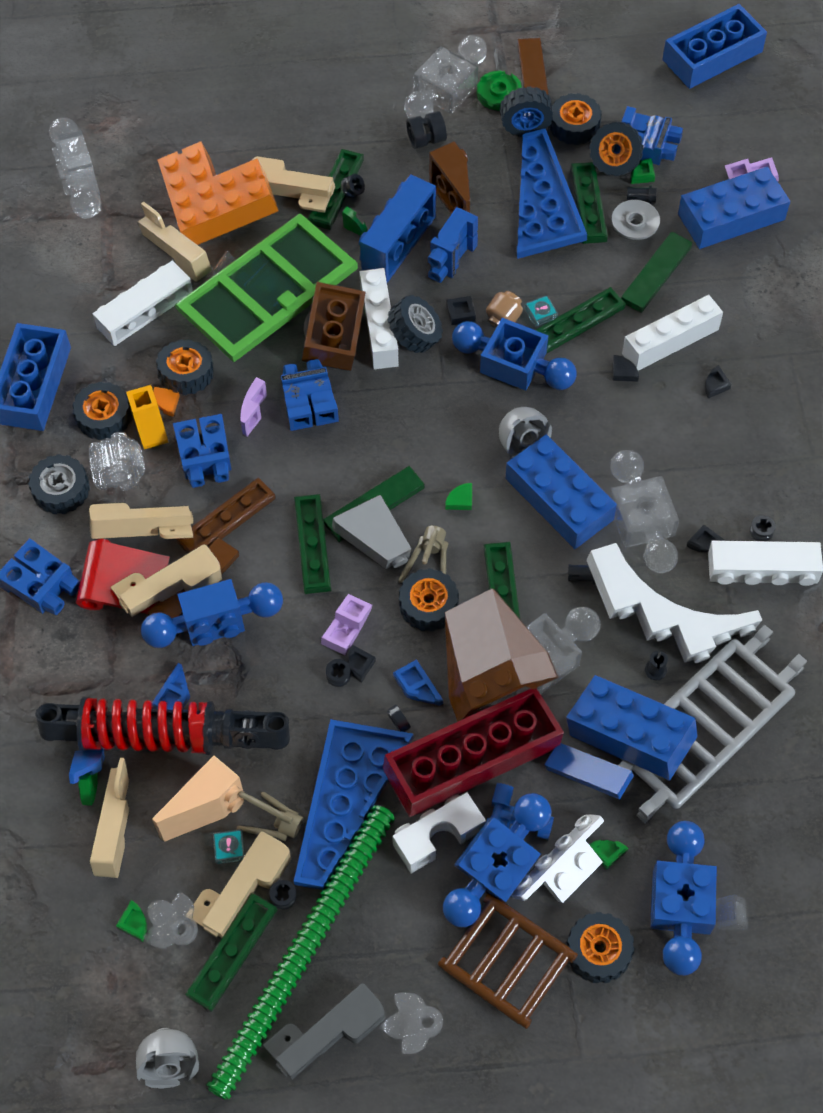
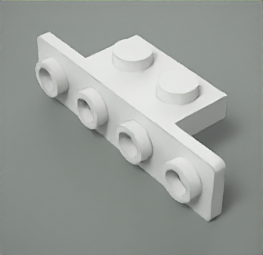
M591 814L579 818L575 823V828L569 834L559 838L555 843L556 847L549 854L542 856L536 861L535 868L528 875H525L511 896L514 899L525 901L543 883L558 902L563 903L602 863L601 859L586 842V839L604 822L603 818Z

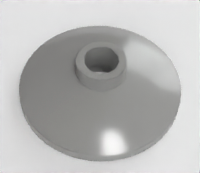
M628 200L622 202L614 209L612 225L621 236L632 240H642L649 238L658 230L660 216L651 204L641 200Z

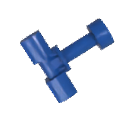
M497 783L492 799V806L494 808L491 818L495 817L507 828H510V825L515 822L514 806H510L514 787ZM551 817L549 823L543 829L538 830L537 837L549 840L554 817Z

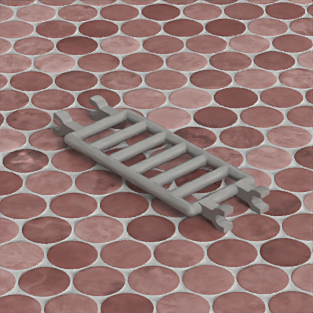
M766 625L745 645L737 639L731 640L664 703V705L673 709L678 706L682 707L725 746L714 757L695 740L690 751L706 766L695 776L681 763L675 773L687 785L677 795L652 772L621 759L622 762L618 766L633 770L656 792L638 809L640 812L637 813V817L644 823L665 802L675 809L680 808L795 695L794 688L788 683L804 669L803 666L807 663V660L798 654L779 674L775 673L755 655L760 648L770 641L769 637L773 633ZM734 652L781 692L772 702L766 699L725 663ZM715 670L719 671L763 710L753 721L706 680ZM699 688L744 728L734 739L687 698L695 689Z

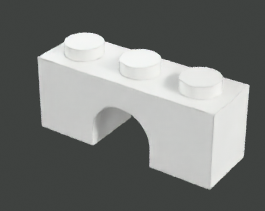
M467 792L461 796L456 794L450 797L441 808L436 811L435 809H430L423 813L417 822L412 825L406 823L395 831V835L392 836L393 846L411 874L436 859V849L430 841L435 833L439 831L451 832L459 843L462 844L476 836L485 824V818Z

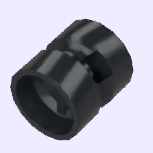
M440 111L427 113L424 118L416 116L406 120L408 137L414 149L427 146L429 141L432 144H436L447 139L446 126Z

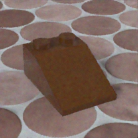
M455 141L429 152V183L436 186V194L451 214L456 207L470 213L468 157L466 152L460 149Z
M316 282L302 356L303 362L319 359L323 366L351 371L366 291Z

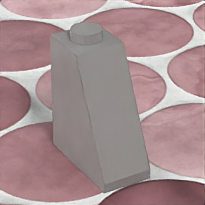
M381 495L333 518V530L383 568L387 569L391 566L397 568L408 561L411 547Z

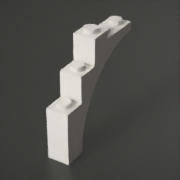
M617 543L591 550L587 558V563L609 618L618 616L619 619H624L636 612L647 641L654 638L657 641L665 640L671 637L673 633L684 662L694 660L695 663H699L709 659L716 645L731 640V636L737 634L744 637L754 633L756 627L762 621L758 610L738 615H714L693 611L674 604L652 590L636 575L624 559Z

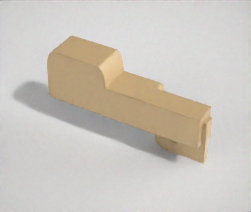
M258 156L252 159L258 158L267 176L273 195L298 198L300 208L325 213L330 197L335 189L333 177L288 171L285 169L283 160Z
M142 202L141 205L145 217L138 221L142 234L174 258L175 263L195 282L210 273L211 266L205 250L173 226L165 227L160 214L148 204Z
M126 503L93 504L89 508L92 539L155 536L158 534L165 539L193 538L191 528L193 515L192 511L189 510V506L130 509Z
M204 544L147 579L139 573H133L111 586V589L118 597L119 603L125 612L133 617L158 601L163 602L182 589L190 591L217 583L222 580V574L217 558Z
M120 758L118 767L111 768L91 854L90 864L94 876L118 878L125 848L124 833L129 814L128 803L125 800L129 778L124 758Z
M260 832L222 893L219 894L211 889L202 891L186 917L204 927L203 929L216 938L218 936L222 938L257 886L270 889L279 880L291 861L288 847L265 832ZM210 902V905L205 906V903Z

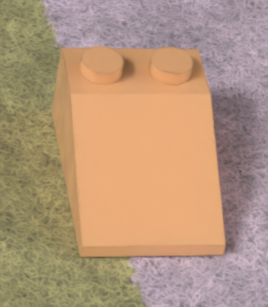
M213 756L152 818L160 838L165 842L221 820L230 812H236L244 802V799L238 795L240 791L243 792L240 777L217 757Z

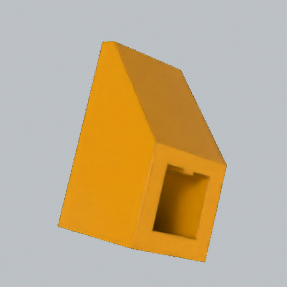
M148 385L127 391L126 394L143 449L169 443L152 386Z

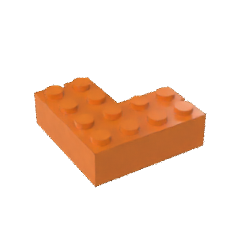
M200 141L182 149L181 154L174 152L158 159L179 230L197 245L279 211L267 176L258 158L216 175L211 158Z

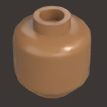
M510 291L497 293L486 308V313L489 317L488 322L495 328L498 326L501 318L516 322L523 312L521 299Z

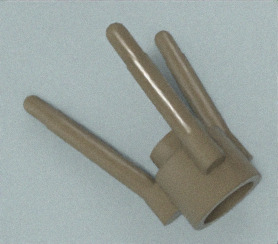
M433 525L426 527L424 536H420L418 545L398 579L399 583L405 580L422 548L425 550L422 559L423 564H427L430 553L435 554L440 551V571L446 574L448 542L444 541L446 532L443 528Z
M242 791L238 793L239 797L276 816L274 827L278 828V831L246 826H237V831L257 835L260 832H265L283 841H286L288 836L291 838L296 837L303 822V817L298 812L289 809L266 792H262L261 796L279 810Z

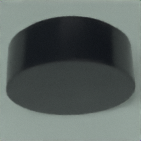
M396 704L387 710L388 716L398 731L405 732L411 728L406 717Z

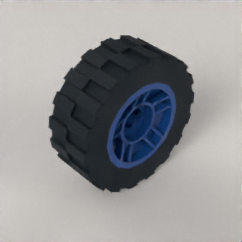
M521 87L511 91L501 101L502 125L512 135L522 137L523 134L546 129L551 125L553 120L551 99L549 94L547 95L546 91L540 90V88Z

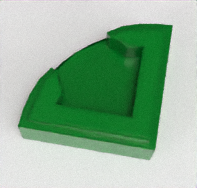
M651 158L641 161L633 169L631 184L655 182V172Z
M346 207L342 212L343 228L361 236L364 232L368 231L365 222L362 224L355 216L357 213L353 209Z
M472 483L462 484L454 488L446 499L445 510H472Z
M88 772L79 777L78 786L82 805L93 804L97 792L98 773L90 775Z
M596 840L589 844L601 859V865L606 870L628 852L629 849L619 841Z
M131 900L116 927L143 942L147 932L146 918L141 908Z

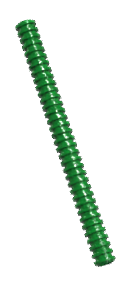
M374 805L371 808L372 813L367 815L368 821L365 820L362 823L363 828L358 830L359 836L353 838L354 844L351 843L349 845L350 851L344 853L345 859H341L339 862L341 866L335 868L336 874L331 875V882L326 883V890L320 893L322 897L316 900L317 906L311 908L312 914H308L306 917L308 921L302 923V931L298 930V938L292 940L293 946L287 948L288 954L283 955V963H278V971L272 973L274 978L268 980V988H263V996L257 998L259 1003L253 1005V1013H248V1021L242 1023L244 1028L238 1030V1038L232 1040L233 1046L227 1048V1056L221 1058L223 1063L217 1065V1073H212V1081L206 1083L207 1089L224 1100H230L231 1090L235 1091L237 1088L235 1086L236 1082L242 1080L240 1077L241 1073H246V1065L252 1063L250 1058L256 1056V1048L262 1046L260 1041L266 1039V1031L272 1029L270 1024L276 1022V1014H281V1006L287 1003L286 997H291V989H295L297 986L295 982L301 980V972L307 970L305 965L310 964V957L316 954L315 948H320V940H324L326 937L324 933L329 932L331 929L329 925L335 922L334 916L340 914L339 908H343L345 905L343 901L349 899L348 893L353 892V884L359 882L357 877L363 875L362 869H366L368 866L367 861L372 860L371 854L376 853V845L379 846L382 843L381 838L386 836L385 830H389L391 827L389 823L395 821L393 813L379 805Z

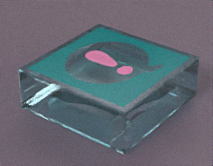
M548 295L525 303V310L535 327L558 317V312Z
M242 829L213 833L216 864L243 860L245 850Z

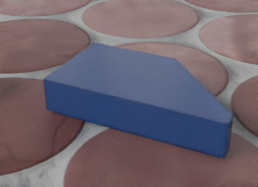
M417 659L393 672V677L407 698L439 706L443 704L442 697Z
M178 663L153 700V709H158L160 701H166L168 709L172 710L176 701L182 702L183 708L189 701L190 694L182 664Z
M103 748L75 751L69 772L70 784L77 783L79 781L78 777L88 772L90 775H93L102 770L105 758Z

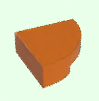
M154 387L153 392L158 407L164 414L174 417L180 397L179 392L175 393L171 389Z

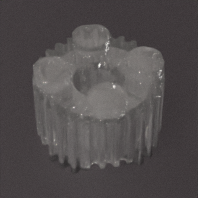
M117 432L111 436V439L106 438L105 441L101 440V442L90 444L88 448L89 461L94 485L97 488L107 490V486L108 488L120 487L121 490L128 491L129 488L133 489L134 486H138V480L145 473V466L140 444L137 441L135 442V439L131 440L130 437L127 438L126 433Z

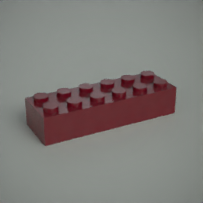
M530 688L386 754L383 771L408 816L412 817L446 801L456 794H461L554 750L555 747L560 745L564 731L537 688Z

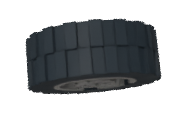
M405 296L388 312L389 328L393 332V336L409 351L424 353L442 338L443 329L438 314L427 301L422 300L418 296Z
M57 454L56 456H48L46 459L39 461L38 465L33 467L32 473L29 475L30 482L28 484L34 501H36L39 508H43V511L47 513L51 512L57 515L58 513L67 514L69 511L73 512L77 507L83 505L84 500L89 495L90 485L85 468L79 463V460L73 459L69 455L62 456Z

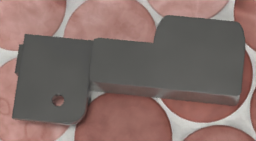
M362 983L305 1034L296 1025L287 1024L263 1046L277 1061L276 1066L286 1078L289 1076L293 1080L318 1056L323 1055L343 1036L355 1044L363 1040L385 1020L384 1008L369 988ZM289 1036L291 1040L286 1042L285 1038Z

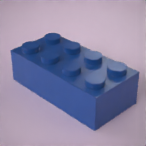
M737 4L667 39L662 60L690 89L763 52L767 31L740 4Z
M767 166L681 195L678 215L697 247L701 249L785 220L790 200Z
M411 174L405 182H401L395 196L386 202L383 212L374 218L370 229L364 232L359 239L361 271L384 268L386 282L388 283L436 217L435 185Z
M21 323L16 324L0 369V425L44 431L71 350L66 330Z
M547 434L507 462L505 479L574 549L578 548L614 520L617 504Z
M596 675L592 678L566 717L570 736L669 781L698 737L696 719Z

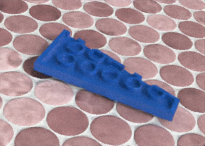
M546 129L523 134L517 259L587 241V232Z
M330 719L294 877V885L324 890L326 883L330 880L335 868L343 858L344 853L349 848L353 838L358 833L362 823L389 781L383 771L385 755L410 744L414 739V734Z

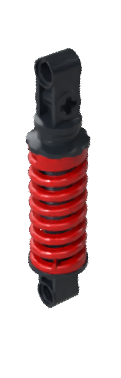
M83 696L80 705L46 703L41 705L35 712L41 738L47 741H77L80 750L101 749V746L105 750H110L116 744L117 748L122 751L127 750L131 745L135 751H141L146 746L148 750L155 752L161 746L165 752H171L177 747L178 751L185 753L191 747V753L211 755L213 747L217 745L224 746V749L241 747L245 749L271 748L278 750L285 748L290 742L289 719L286 714L282 712H255L251 710L233 711V709L216 711L213 701L199 702V708L196 702H191L188 710H183L182 702L176 701L172 710L168 709L166 701H160L158 709H153V704L150 700H146L143 703V708H138L137 701L132 699L128 702L127 712H123V703L120 699L114 700L112 711H108V703L105 698H101L97 704V698Z

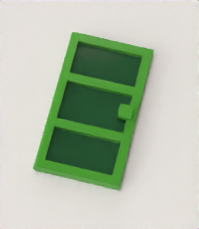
M299 213L176 303L175 307L230 360L235 362L313 303L316 282L337 285L358 269V263Z

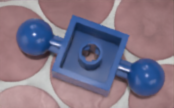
M501 318L491 338L484 336L482 328L470 321L460 323L453 331L452 342L455 348L466 354L474 353L478 350L483 351L481 354L480 373L526 391L537 372L544 375L545 381L551 388L565 390L571 387L576 380V367L569 359L559 357L550 362L544 360L547 353L548 335Z
M232 579L179 593L178 598L183 615L171 618L164 613L151 614L142 623L141 635L143 640L154 648L168 646L173 642L176 634L185 631L189 633L192 646L208 645L213 640L223 637L232 638L240 632H244L245 628L242 619L244 614L253 612L257 616L264 618L274 616L283 605V595L276 585L265 582L254 586L248 597L237 599Z
M529 793L519 798L514 807L515 822L510 829L495 817L488 818L454 864L456 868L472 880L465 889H455L446 896L443 903V913L449 923L456 927H468L475 923L481 913L479 899L485 891L503 902L509 899L541 855V853L526 843L524 838L529 831L541 830L549 823L552 811L545 797L536 793ZM493 854L502 855V865L493 866L495 861L492 858Z
M691 821L677 822L669 829L667 845L670 851L676 855V862L657 861L652 876L650 929L674 931V938L670 939L664 946L663 961L672 973L681 976L695 972L702 960L701 949L692 939V933L710 935L716 925L717 866L694 864V857L702 851L705 838L701 828ZM679 894L686 895L689 898L688 901H683L682 895Z

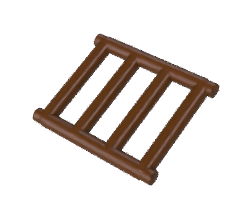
M488 893L483 901L486 904L481 909L477 921L469 926L449 956L441 958L438 966L511 1020L528 1029L532 1022V1019H530L531 1015L568 961L572 963L578 954L505 902ZM496 911L508 919L509 922L470 975L457 964ZM521 928L530 934L533 939L499 988L494 992L481 983V981L516 931ZM545 945L557 953L558 956L519 1010L505 999L541 947Z

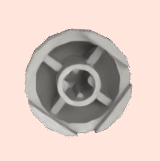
M530 407L513 409L506 414L499 425V440L505 451L513 458L547 434L551 438L552 426L547 418L536 409Z
M158 1029L143 1039L136 1052L137 1079L139 1081L141 1078L144 1079L145 1085L151 1088L163 1089L178 1086L180 1081L177 1079L188 1075L190 1080L199 1070L198 1053L195 1044L187 1034L176 1029Z

